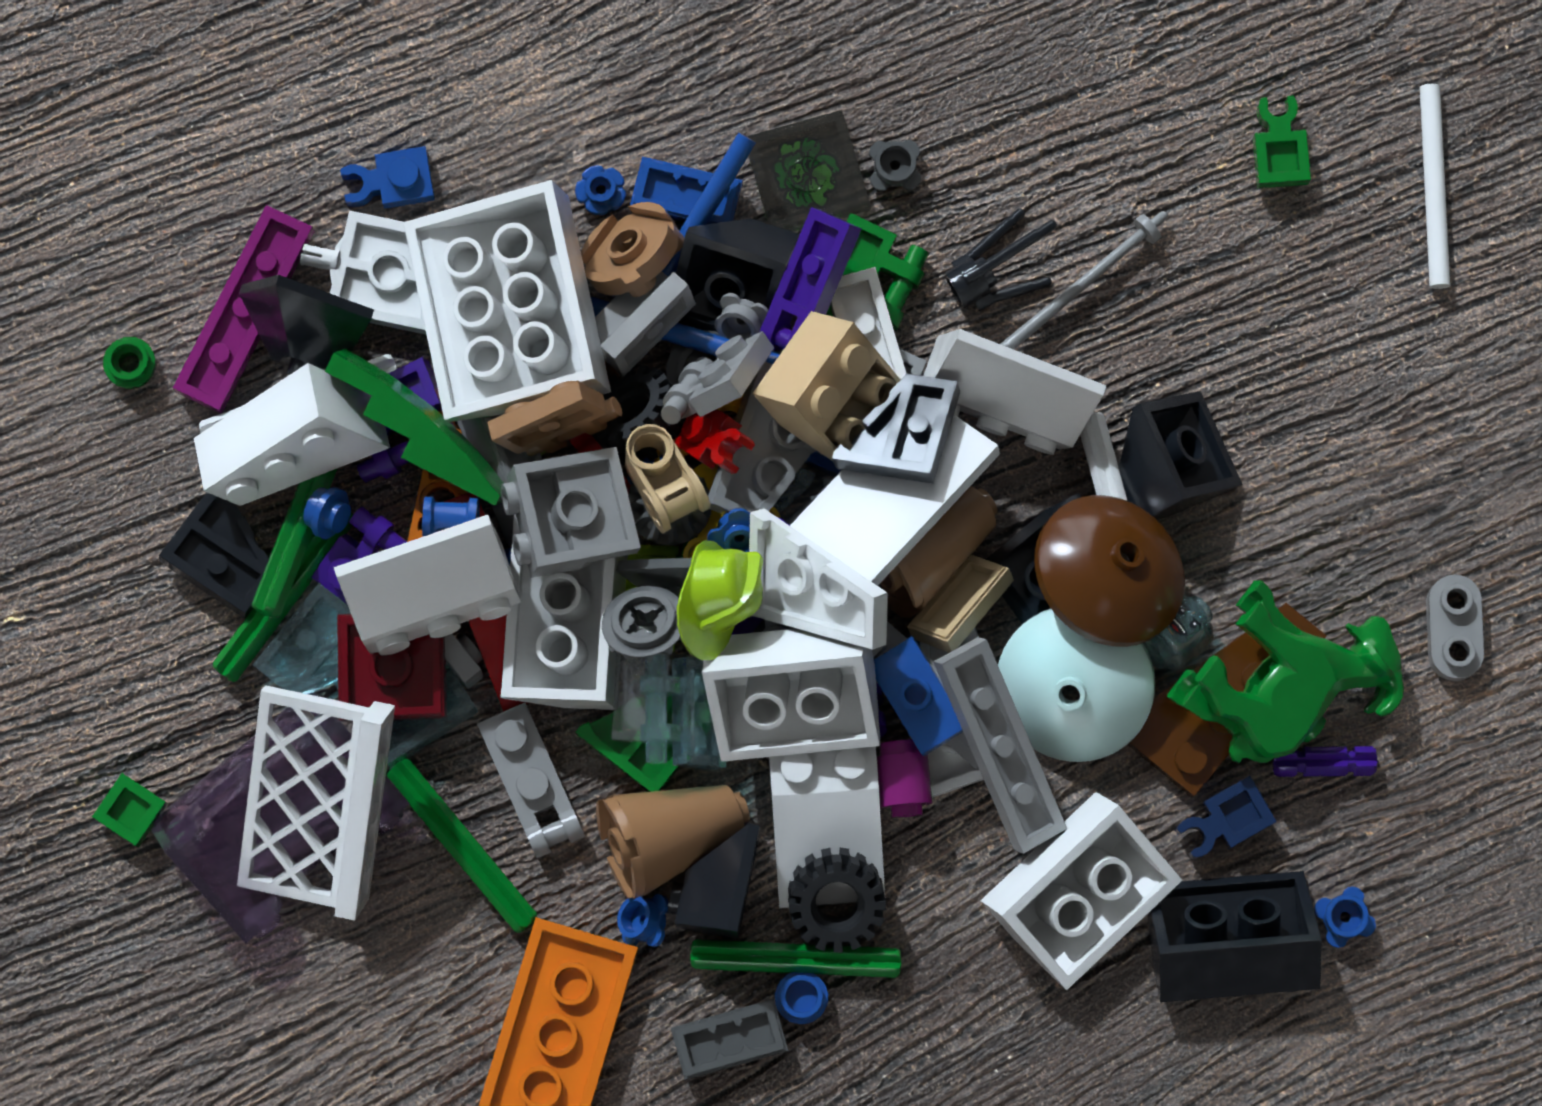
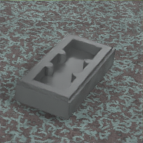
M774 999L671 1027L685 1080L788 1052Z

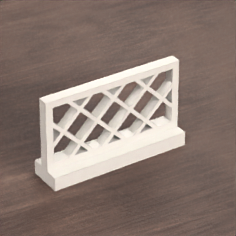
M267 685L264 686L260 693L237 886L334 907V916L356 920L370 896L395 705L374 701L369 708ZM274 704L293 708L304 725L285 736L272 719ZM311 712L319 713V715L314 717ZM331 716L353 721L351 739L338 748L320 725V723ZM308 731L311 732L327 753V755L310 766L305 763L291 744V742ZM271 737L275 744L268 748L269 738ZM279 750L282 751L298 773L281 785L277 783L266 768L267 758ZM350 750L349 758L347 761L343 754ZM333 761L346 779L345 788L333 796H330L314 775V772ZM302 780L320 802L319 805L303 815L285 793V791ZM265 786L269 793L262 796L263 787ZM275 799L291 820V823L274 834L260 817L261 807ZM343 799L341 810L336 803ZM325 810L339 827L338 837L324 845L308 824L309 820ZM295 829L300 832L314 851L298 863L294 862L279 842L281 838ZM257 835H259L263 841L256 845ZM266 848L270 849L285 869L284 872L276 877L253 873L255 855ZM337 848L336 857L334 858L330 851ZM320 859L333 876L331 890L313 886L301 870Z

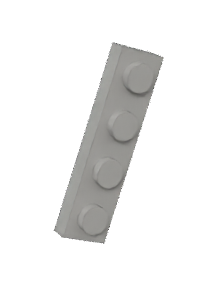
M977 637L933 661L1014 851L1024 854L1066 830L1067 826L987 639Z

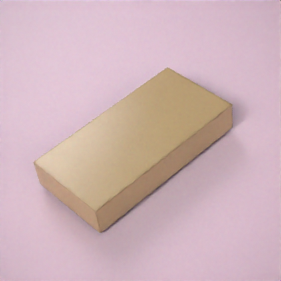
M970 555L926 607L907 626L911 636L917 641L949 653L957 649L1014 581L1009 568Z

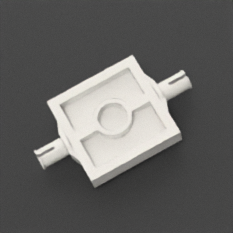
M349 210L344 235L336 245L335 250L304 244L302 249L304 254L301 253L300 265L330 270L332 283L330 294L374 309L370 323L426 334L404 223L402 221Z

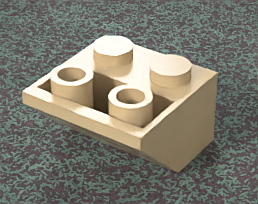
M811 311L752 394L781 427L832 460L833 452L840 444L845 448H851L852 440L865 429L862 423L864 418L876 406L883 404L888 399L890 391L901 379L854 322Z

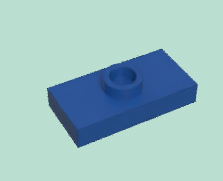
M642 156L630 205L640 202L657 203L667 211L673 220L685 222L714 173ZM734 179L708 224L734 221L743 180Z
M911 636L874 659L876 681L921 755L926 756L963 732L942 682L914 637Z

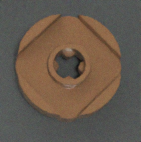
M640 202L630 205L628 208L632 214L623 217L619 221L612 214L602 221L590 234L582 248L581 256L583 263L586 265V278L598 292L605 295H621L629 292L633 297H640L648 293L655 286L656 276L667 266L672 257L680 251L685 239L678 230L674 220L661 205L653 202Z

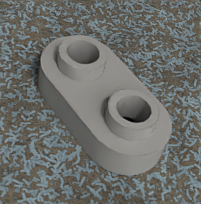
M1448 575L1439 579L1431 587L1426 598L1428 659L1433 671L1441 678L1448 681H1462L1472 676L1480 668L1484 659L1482 597L1477 585L1469 578L1462 575ZM1458 592L1464 598L1463 608H1452L1447 602L1448 593ZM1451 644H1460L1465 648L1467 655L1464 661H1456L1450 656L1449 648Z

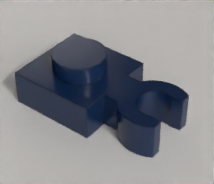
M1248 776L1202 803L1209 817L1205 819L1200 817L1187 818L1176 827L1175 831L1177 835H1180L1189 829H1195L1202 834V845L1189 853L1191 859H1199L1211 851L1215 839L1222 837L1229 850L1272 826L1277 821L1251 776Z

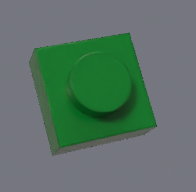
M121 773L92 818L139 848L168 806V803Z

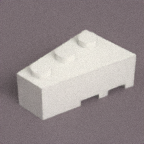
M307 363L194 438L203 490L239 506L390 448L386 427L363 415L371 395Z

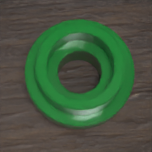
M123 337L114 341L107 348L103 358V368L109 380L116 386L124 389H135L143 386L152 378L156 369V357L151 347L145 341L136 337ZM128 356L139 358V366L132 372H125L121 367L123 360Z

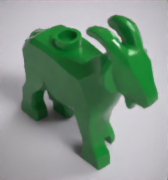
M1254 580L1236 604L1245 614L1235 624L1268 652L1269 656L1262 661L1247 680L1244 691H1237L1228 683L1226 666L1218 656L1213 655L1209 657L1197 674L1194 670H1185L1167 694V697L1172 702L1186 708L1202 720L1218 722L1233 736L1229 746V754L1234 762L1240 763L1243 758H1248L1254 762L1267 763L1274 758L1294 753L1303 741L1310 742L1317 737L1326 723L1323 714L1339 691L1376 686L1374 696L1364 707V712L1367 714L1375 712L1379 717L1390 715L1400 705L1404 694V680L1401 656L1389 623L1385 618L1371 616L1361 626L1347 623L1345 628L1354 639V643L1350 646L1349 650L1328 639L1303 632L1297 628L1275 606L1273 593L1263 581Z

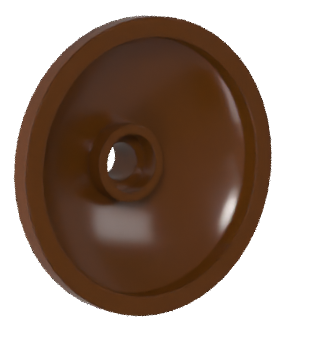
M1084 496L1072 500L1059 508L1043 526L1035 548L1034 561L1037 581L1050 608L1071 630L1099 644L1128 647L1153 639L1174 620L1181 607L1185 592L1183 563L1179 551L1168 532L1147 511L1129 501L1113 496ZM1120 551L1127 555L1130 562L1122 557Z

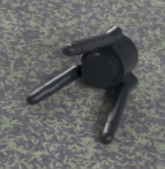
M1019 208L1007 219H1004L965 255L952 261L953 268L946 271L944 276L960 305L966 308L975 303L977 309L981 311L993 303L1051 286L1052 280L1049 277L992 292L990 290L991 287L998 284L992 270L1055 230L1057 223L1054 220H1050L987 260L983 257L979 258L1025 216V211Z

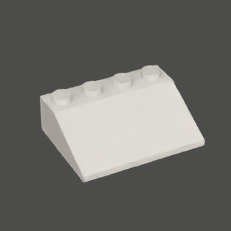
M545 181L403 222L441 407L446 422L505 414V410L509 406L520 402L536 400L549 394L553 386L566 381L578 380L601 394L611 392L569 196L554 181Z

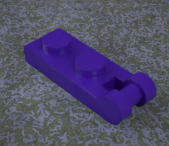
M811 207L760 329V332L763 331L773 345L774 351H780L787 346L811 311L826 315L862 228ZM793 315L797 316V320L792 329L790 322L792 320Z

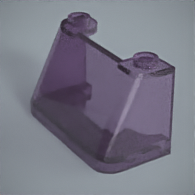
M313 692L308 693L309 695L318 696ZM287 707L273 719L285 736L304 725L291 707ZM311 712L314 717L319 715V713ZM331 716L320 723L337 748L351 739L350 732L337 717ZM310 731L291 742L308 766L327 755ZM255 735L168 807L152 826V832L164 852L245 944L253 937L261 938L270 933L281 920V916L278 913L283 906L279 898L281 896L237 886ZM271 737L269 738L268 748L275 744ZM281 750L267 758L266 768L279 785L298 774ZM350 750L343 754L347 761L349 758ZM333 761L314 772V775L330 796L345 788L346 779ZM387 776L385 777L378 829L380 834L392 829L403 817V810L410 805ZM303 780L285 791L302 815L320 804ZM265 786L263 787L262 796L269 793ZM275 799L261 807L260 817L273 834L291 823V820ZM343 799L336 803L341 810ZM326 810L308 821V824L324 845L339 835L338 825ZM297 829L279 840L295 863H298L314 852ZM257 835L256 845L263 841L259 835ZM269 848L255 855L253 873L276 877L285 871ZM318 859L301 871L304 875H307L322 861Z

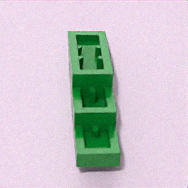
M343 349L333 353L325 372L371 395L363 415L410 438L401 458L495 506L502 502L501 484L504 482L480 452L450 422H446L440 412L396 378L351 351Z

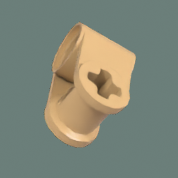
M646 424L637 427L631 432L626 444L625 468L641 495L648 514L661 533L669 531L671 523L698 509L703 513L711 508L708 495L701 481L692 468L688 466L666 429L658 425ZM653 447L662 453L663 458L656 463L649 464L640 461L635 454L642 448Z

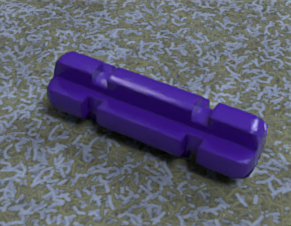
M1347 746L1304 747L1302 751L1296 750L1289 755L1272 759L1274 775L1278 777H1295L1297 772H1302L1303 777L1346 776L1348 772H1353V776H1372L1377 771L1378 757L1376 749L1372 746H1354L1352 751H1347Z

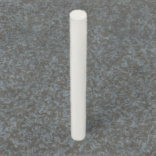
M1425 84L1419 88L1429 286L1433 289H1443L1450 287L1441 92L1440 85Z

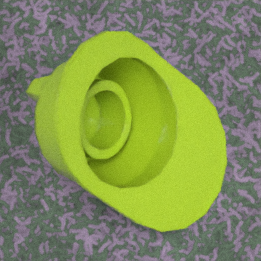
M704 540L696 546L678 599L677 626L683 644L688 652L697 659L714 660L729 643L735 625L752 616L760 608L763 600L761 582L763 557L759 553L744 552L738 549H723L716 542Z

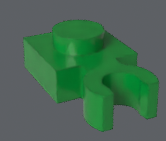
M1294 95L1287 96L1285 100L1286 114L1283 116H1274L1269 112L1267 97H1261L1256 110L1257 119L1267 132L1255 133L1252 138L1257 188L1308 185L1311 180L1306 130L1291 131V124L1298 111V104Z

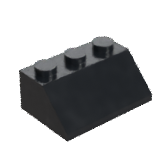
M1304 871L1181 881L1148 913L1152 963L1160 1002L1320 989L1322 939Z

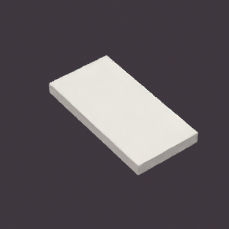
M954 415L934 484L842 470L790 526L878 586L1000 455L998 445Z

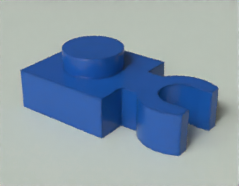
M426 146L374 154L377 169L367 170L365 167L357 164L347 165L340 169L343 181L359 179L363 182V187L359 192L344 195L345 202L349 207H362L369 203L373 196L381 195L384 209L435 201Z

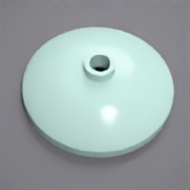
M1052 609L1040 612L1024 622L1009 639L998 663L1000 672L1033 749L1058 760L1069 762L1092 761L1119 751L1140 732L1153 705L1155 675L1151 658L1143 643L1128 647H1115L1093 642L1071 630L1056 616ZM1066 685L1075 686L1079 690L1080 698L1077 700L1066 699L1062 694V687Z

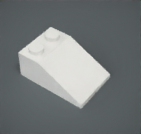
M876 746L769 757L779 909L789 908L788 886L789 881H794L793 872L799 865L804 868L806 866L805 858L812 853L816 859L822 857L821 849L826 848L831 849V855L839 854L840 847L849 849L850 856L855 857L857 852L864 855L867 864L873 863L878 870L879 879L881 878L885 894ZM830 883L819 891L816 897V905L857 903L858 896L854 889L845 883Z

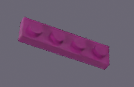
M268 205L265 206L173 386V390L176 393L220 414L223 413L261 338L239 295L241 286L245 283L275 275L291 279L300 262L301 253L304 254L302 250L304 244H309L315 232L313 226Z

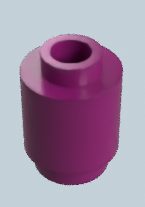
M912 739L880 743V756L876 757L880 808L891 809V818L923 815L922 806L933 803L928 754L926 756L921 755Z

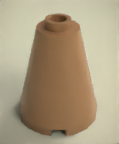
M970 486L880 583L881 587L889 595L887 607L900 617L909 619L921 612L996 527L995 515L998 510L993 498L987 491Z
M728 785L609 795L596 802L599 835L601 841L608 839L612 856L606 857L618 886L629 899L644 897L686 871L744 827V823L750 821L749 809L745 798L741 792L733 793Z

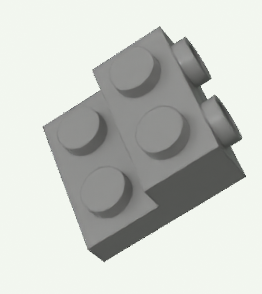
M617 447L513 465L507 476L508 483L501 484V499L504 511L507 515L516 514L520 531L519 534L513 535L515 559L519 566L528 565L531 578L582 569L585 563L637 554L641 548Z

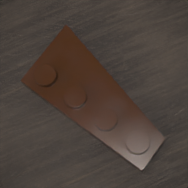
M1285 603L1278 608L1284 617L1303 632L1321 638L1327 637V635L1289 604ZM1246 632L1214 654L1226 666L1228 683L1235 690L1242 692L1247 680L1262 661L1269 656L1268 652ZM1206 661L1194 669L1196 674L1200 671V669L1203 667ZM1174 683L1154 698L1145 724L1135 738L1127 745L1188 796L1193 798L1229 755V746L1233 736L1218 722L1202 720L1186 708L1172 702L1167 697V694L1176 684Z

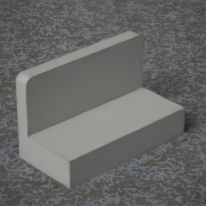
M661 271L656 276L655 286L648 293L640 297H633L629 292L617 295L595 317L604 360L622 377L696 304L689 285L676 273L673 272L668 277Z

